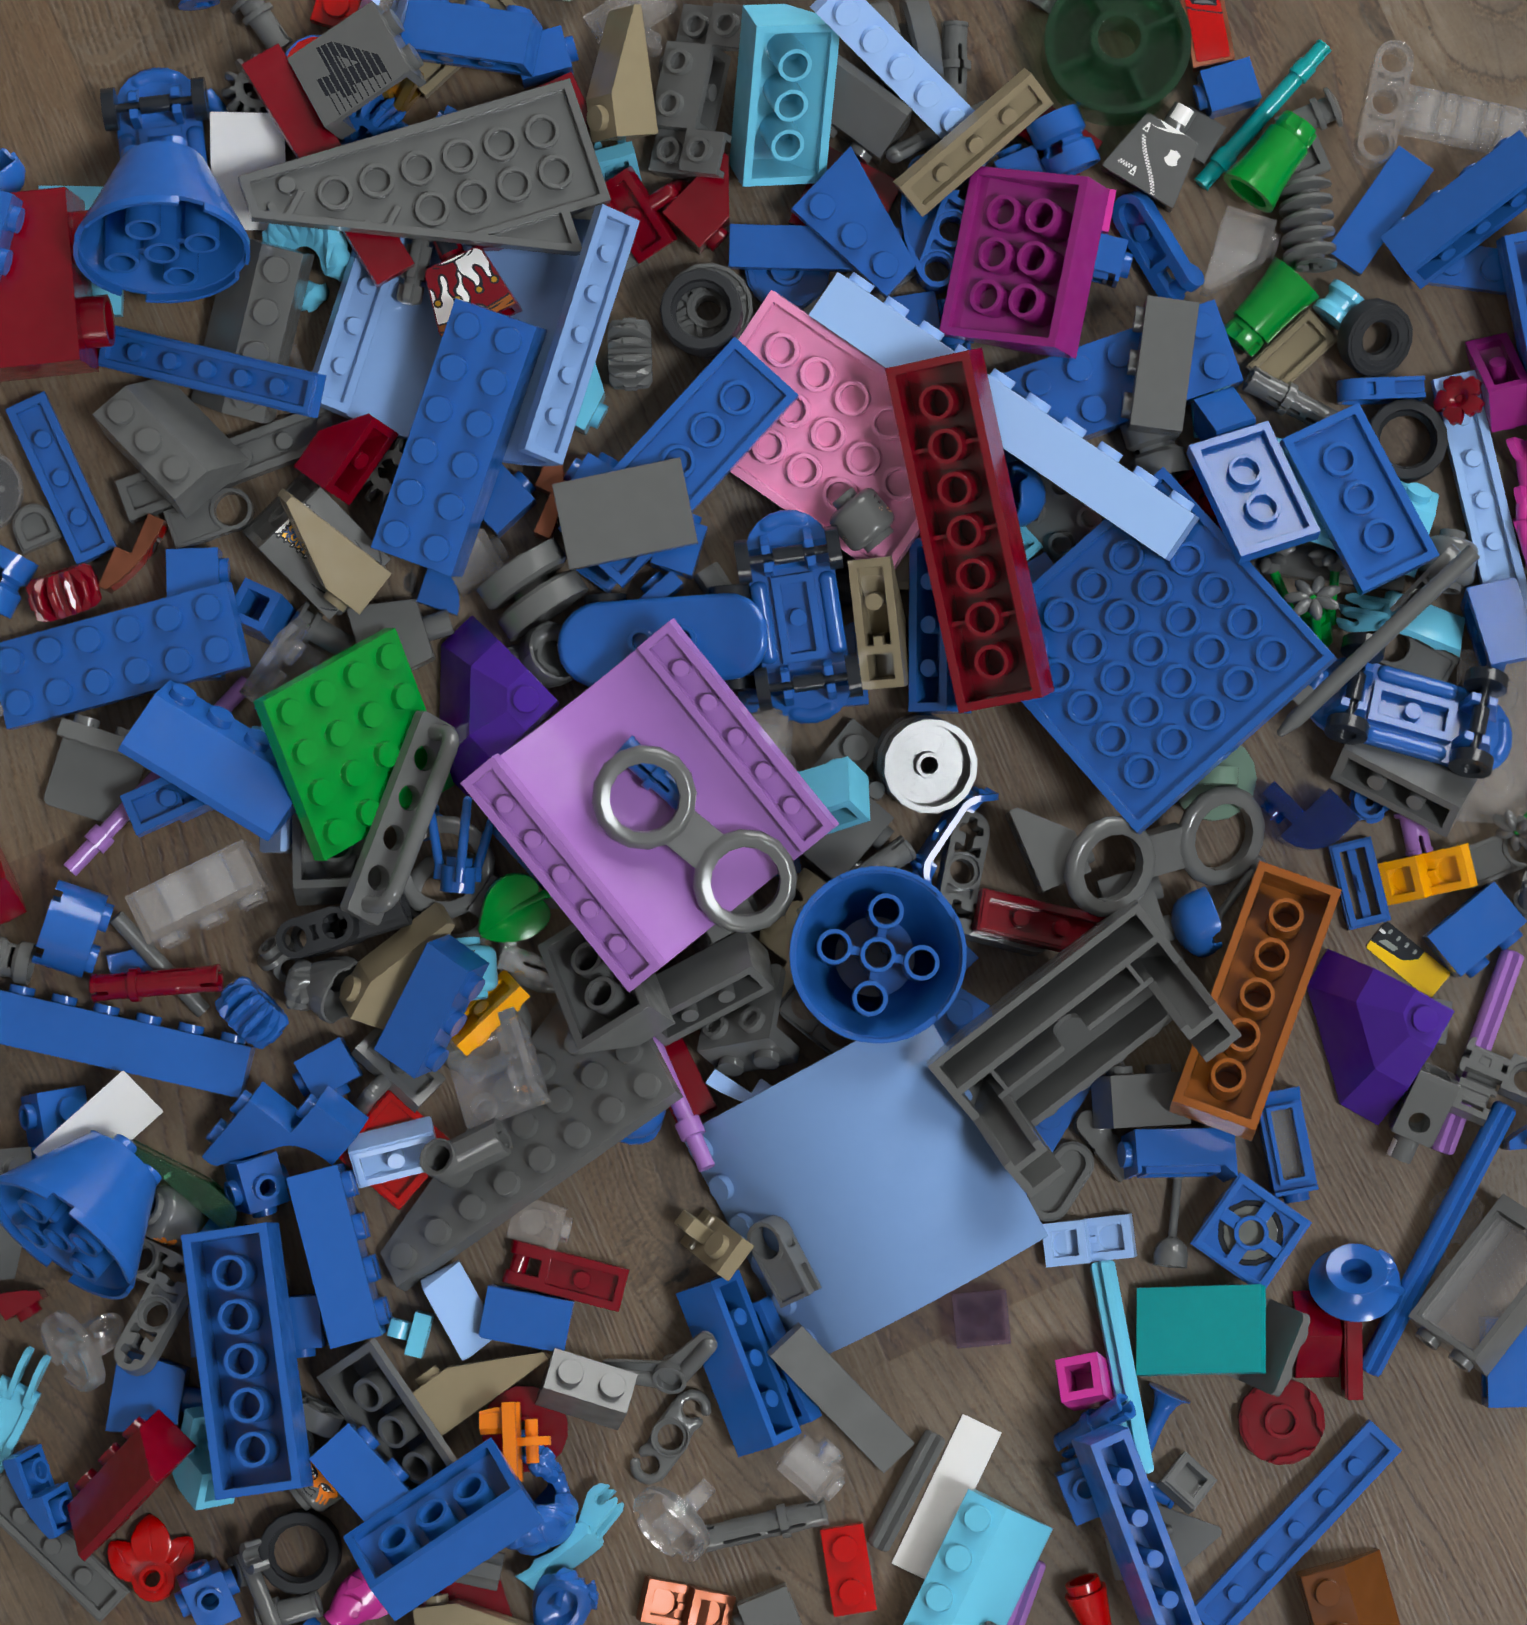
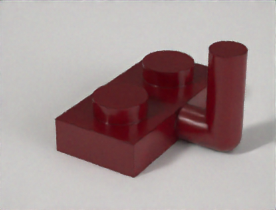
M632 166L605 182L611 198L610 204L606 206L640 220L631 247V252L639 264L678 239L659 209L674 200L689 185L686 179H677L667 183L652 194H649Z

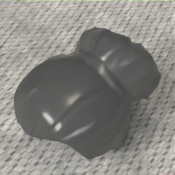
M545 622L537 625L524 635L519 644L506 647L545 688L561 686L574 679L566 672L560 662L557 645L562 625L555 622Z
M349 956L329 957L314 963L305 959L298 960L289 969L286 978L284 993L287 999V1008L298 1011L311 1010L321 1020L329 1024L348 1017L339 999L340 989L344 979L352 974L360 960Z

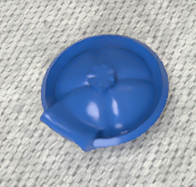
M1346 1244L1324 1253L1313 1264L1308 1279L1310 1293L1315 1302L1328 1314L1350 1322H1366L1385 1315L1394 1307L1398 1298L1405 1291L1401 1286L1399 1271L1393 1257L1382 1249L1376 1251L1363 1244Z

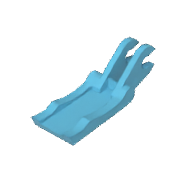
M1393 590L1386 592L1384 598L1368 595L1359 596L1357 593L1346 594V600L1360 607L1339 604V610L1344 616L1357 619L1358 621L1351 622L1348 619L1337 617L1336 623L1347 632L1377 631L1398 611L1392 612L1390 608L1403 594ZM1430 604L1399 634L1420 640L1435 650H1445L1460 658L1465 618Z
M31 1346L27 1347L23 1352L13 1377L10 1378L4 1374L0 1377V1474L4 1470L2 1461L12 1455L41 1397V1393L37 1389L51 1360V1356L43 1355L32 1376L29 1387L20 1383L35 1350Z
M599 1483L593 1486L587 1492L578 1523L575 1524V1528L568 1539L552 1552L536 1558L529 1569L515 1577L534 1591L538 1580L543 1575L557 1573L563 1567L574 1569L603 1546V1536L623 1512L624 1503L617 1504V1497L610 1499L616 1491L608 1489L610 1487L608 1484Z

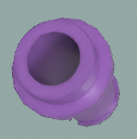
M1399 813L1394 814V818L1400 821L1406 856L1434 851L1433 846H1431L1428 828Z

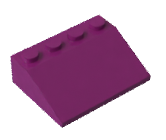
M983 166L970 176L939 329L945 334L944 336L1032 354L1076 359L1110 190L1087 176Z

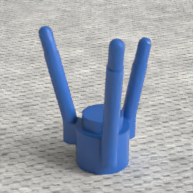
M465 796L463 799L457 856H447L446 864H444L435 811L428 827L434 860L433 879L441 880L440 891L474 894L475 882H481L482 867L494 825L488 818L473 864V858L467 857L472 799L469 796Z

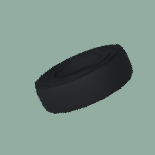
M1380 298L1363 300L1352 307L1343 318L1337 335V348L1342 360L1357 373L1371 377L1386 375L1399 367L1407 357L1412 344L1413 327L1409 316L1397 304ZM1382 322L1387 328L1385 344L1378 351L1368 353L1363 347L1365 331L1372 324Z

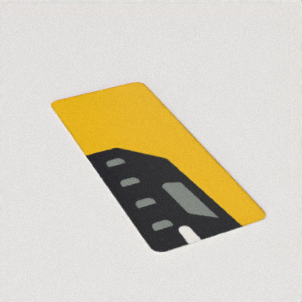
M1385 922L1367 944L1369 951L1414 988L1431 998L1450 976V972L1390 922Z

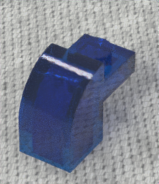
M1275 781L1270 783L1258 795L1264 801L1260 806L1261 810L1275 824L1279 825L1283 821L1288 826L1276 839L1283 845L1299 851H1314L1335 843L1360 820L1331 788L1324 790L1305 810Z

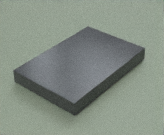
M680 457L552 484L570 571L698 544Z

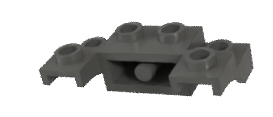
M715 2L713 6L683 5L676 41L667 40L665 53L659 62L660 77L656 95L654 96L658 134H656L649 171L659 177L675 179L689 177L723 179L724 172L720 170L725 144L726 142L731 143L732 136L725 132L716 131L731 56L723 51L739 52L743 5Z

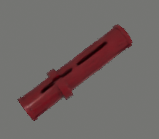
M220 964L141 971L139 967L129 968V972L92 974L89 981L90 993L96 992V994L91 996L93 1002L115 999H130L131 1002H142V998L151 996L222 992L224 980L223 973H218L222 970Z

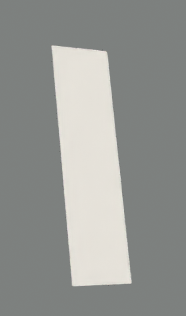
M962 1414L892 1564L923 1579L926 1578L968 1489L976 1488L1002 1432Z

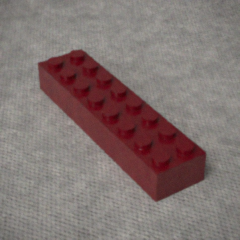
M982 347L885 368L958 713L1041 698L1054 692Z

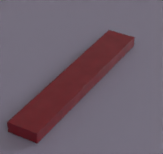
M279 43L241 64L242 71L297 159L342 146L337 137L324 127ZM342 231L377 288L414 267L415 263L399 237Z

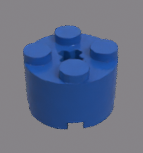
M58 880L55 889L63 891L62 897L53 896V900L51 899L36 947L44 949L43 955L35 952L31 962L82 978L84 972L93 973L101 946L93 944L97 930L106 933L115 905L106 903L109 895Z

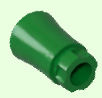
M1284 111L1275 124L1269 125L1246 155L1224 174V181L1237 196L1251 206L1263 212H1272L1286 184L1308 154L1307 149L1317 137L1315 134L1316 130L1308 121L1294 112Z
M1275 257L1257 285L1233 312L1235 316L1225 324L1224 327L1228 338L1245 354L1252 357L1260 350L1264 343L1269 344L1293 318L1316 301L1319 295L1297 272L1285 262Z

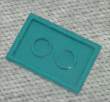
M1262 1284L1137 1288L1136 1375L1266 1374V1286Z

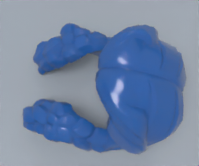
M521 1430L522 1437H525V1430ZM544 1445L539 1446V1463L526 1464L534 1476L542 1477L548 1482L546 1489L534 1500V1504L544 1522L507 1546L509 1550H517L519 1553L529 1556L539 1555L551 1547L566 1541L575 1528L576 1515L579 1510L578 1502L570 1492L565 1472L562 1471V1465L555 1459L556 1456L553 1451ZM522 1446V1458L525 1464L526 1446Z

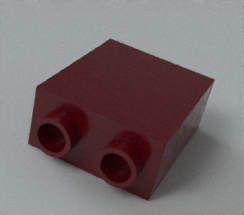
M66 187L11 192L23 201L22 208L25 209V218L18 234L14 233L9 249L13 251L10 270L6 276L2 275L0 280V382L99 372L97 348L114 346L115 320L109 296L107 294L93 296L91 281L80 271L74 259V235L88 210H85V202Z

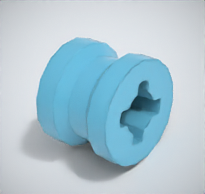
M1334 279L1328 286L1329 293L1326 297L1318 299L1312 307L1324 321L1339 330L1346 314L1352 307L1362 302L1364 298L1349 285Z

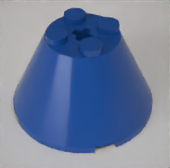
M170 135L164 137L161 141L130 145L122 150L120 161L75 232L73 255L78 268L86 278L112 294L121 296L122 290L145 295V302L181 303L215 295L239 280V272L245 264L249 265L250 240L202 155L187 146V141L184 138Z
M869 866L847 871L833 878L810 897L801 910L793 928L789 950L790 968L794 985L803 1003L812 1015L827 1028L841 1036L859 1042L891 1043L908 1039L921 1033L946 1013L958 995L966 971L967 947L959 917L951 904L935 886L920 876L906 870L886 866ZM873 944L881 945V953L887 955V962H880L877 968L870 966V961L865 959V951L872 950Z
M91 1130L90 1133L0 1175V1224L20 1246L45 1267H48L53 1261L71 1273L72 1276L68 1280L69 1283L103 1298L123 1299L128 1296L135 1286L156 1186L162 1178L153 1167L145 1164L135 1155L137 1147L127 1137L116 1134L112 1139L95 1130Z

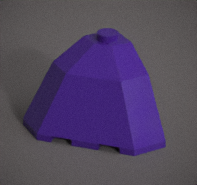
M473 615L454 632L455 634L448 637L441 644L439 719L452 725L459 735V747L450 769V774L453 782L469 797L470 795L460 783L497 753L502 755L524 739L560 705L558 700Z
M1326 949L1310 978L1307 993L1310 1003H1312L1319 1035L1334 1080L1337 1098L1340 1105L1379 1125L1410 1087L1434 1050L1455 1011L1375 968Z

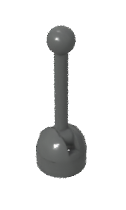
M1173 1177L1168 1237L1159 1241L1154 1249L1152 1263L1154 1266L1187 1269V1247L1177 1238L1182 1179L1185 1177Z

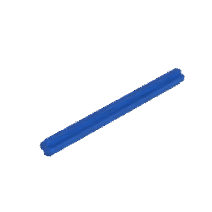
M1496 1100L1493 1102L1484 1126L1480 1127L1401 1280V1286L1405 1290L1404 1293L1398 1298L1394 1307L1382 1316L1363 1353V1371L1377 1377L1382 1374L1410 1320L1408 1315L1422 1297L1516 1115V1110L1501 1101Z

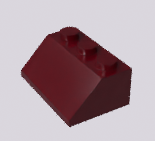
M160 1409L147 1421L139 1416L121 1434L127 1440L122 1447L115 1442L98 1459V1462L103 1466L97 1473L91 1468L74 1485L79 1493L67 1507L78 1556L84 1562L136 1512L197 1446Z

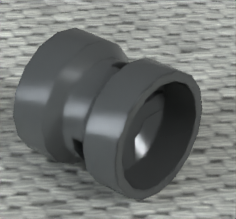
M0 936V978L3 976L9 977L14 983L28 985L34 971L35 963L31 961L34 953H37V944L26 941L14 944L10 943L6 937Z

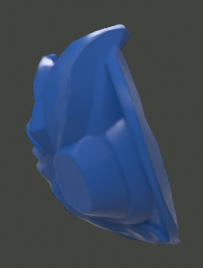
M565 1567L557 1571V1573L543 1575L538 1580L533 1593L532 1610L534 1625H583L592 1609L597 1610L599 1593L596 1590L595 1580L586 1585L585 1578H579L577 1570Z

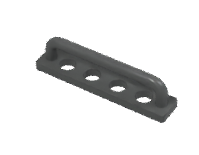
M416 711L340 905L342 911L368 925H380L384 913L392 909L400 900L458 751L459 735L456 729L427 711ZM420 746L426 750L428 758L427 764L422 770H419L414 762L415 752ZM405 786L412 793L411 805L406 810L399 803V793ZM392 826L397 833V840L394 847L389 850L384 844L383 836L385 830ZM377 866L382 878L380 885L373 890L368 883V874L372 867Z

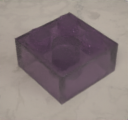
M1005 1288L951 1293L957 1349L1011 1344Z

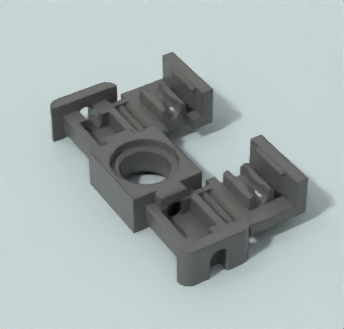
M1473 1037L1469 1040L1456 1071L1457 1076L1460 1078L1459 1084L1461 1088L1449 1113L1484 1126L1490 1109L1486 1108L1490 1096L1496 1098V1095L1499 1094L1527 1106V1092L1519 1090L1514 1083V1076L1517 1073L1527 1072V1058L1514 1053L1510 1060L1475 1045L1477 1037ZM1463 1071L1468 1072L1466 1078L1462 1077ZM1499 1085V1090L1495 1091L1496 1086ZM1461 1102L1466 1103V1104H1468V1105H1470V1106H1473V1107H1475V1108H1477V1109H1480V1110H1482L1483 1112H1481V1111H1479V1110H1476V1109H1474V1108H1472V1107H1469V1106H1467V1105H1465V1104H1462Z

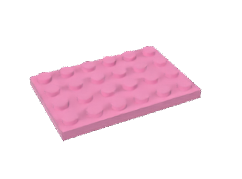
M771 290L738 340L799 395V398L731 470V473L784 510H797L809 514L823 528L831 526V516L837 511L832 503L852 487L859 493L865 488H872L893 512L894 521L890 527L894 532L869 553L864 548L859 551H852L839 536L840 546L843 551L855 559L892 556L894 569H896L914 540L920 534L885 367L810 317L809 314L783 296Z

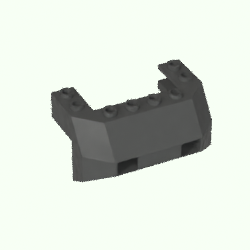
M1135 899L1098 922L960 1029L927 1061V1067L973 1120L1004 1168L1031 1199L1043 1189L1048 1188L1058 1177L1066 1172L1035 1128L1044 1119L1054 1115L1061 1106L1079 1092L1090 1087L1097 1078L1114 1065L1122 1062L1128 1054L1149 1038L1157 1035L1172 1020L1175 1021L1206 1062L1210 1061L1217 1054L1224 1052L1230 1044L1242 1035ZM968 1089L973 1096L971 1101L964 1093Z

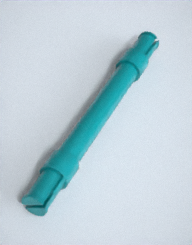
M1318 39L1303 58L1300 57L1293 64L1287 76L1231 139L1213 154L1210 162L1194 178V181L1202 189L1208 191L1221 174L1226 173L1237 161V156L1301 84H1305L1316 72L1317 66L1332 52L1325 42Z

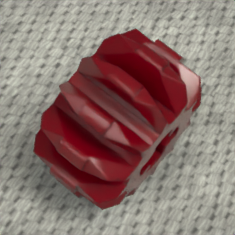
M84 563L41 575L38 578L32 579L26 587L30 609L34 612L36 620L41 622H51L76 615L97 606L102 599L98 577L94 574L91 565Z

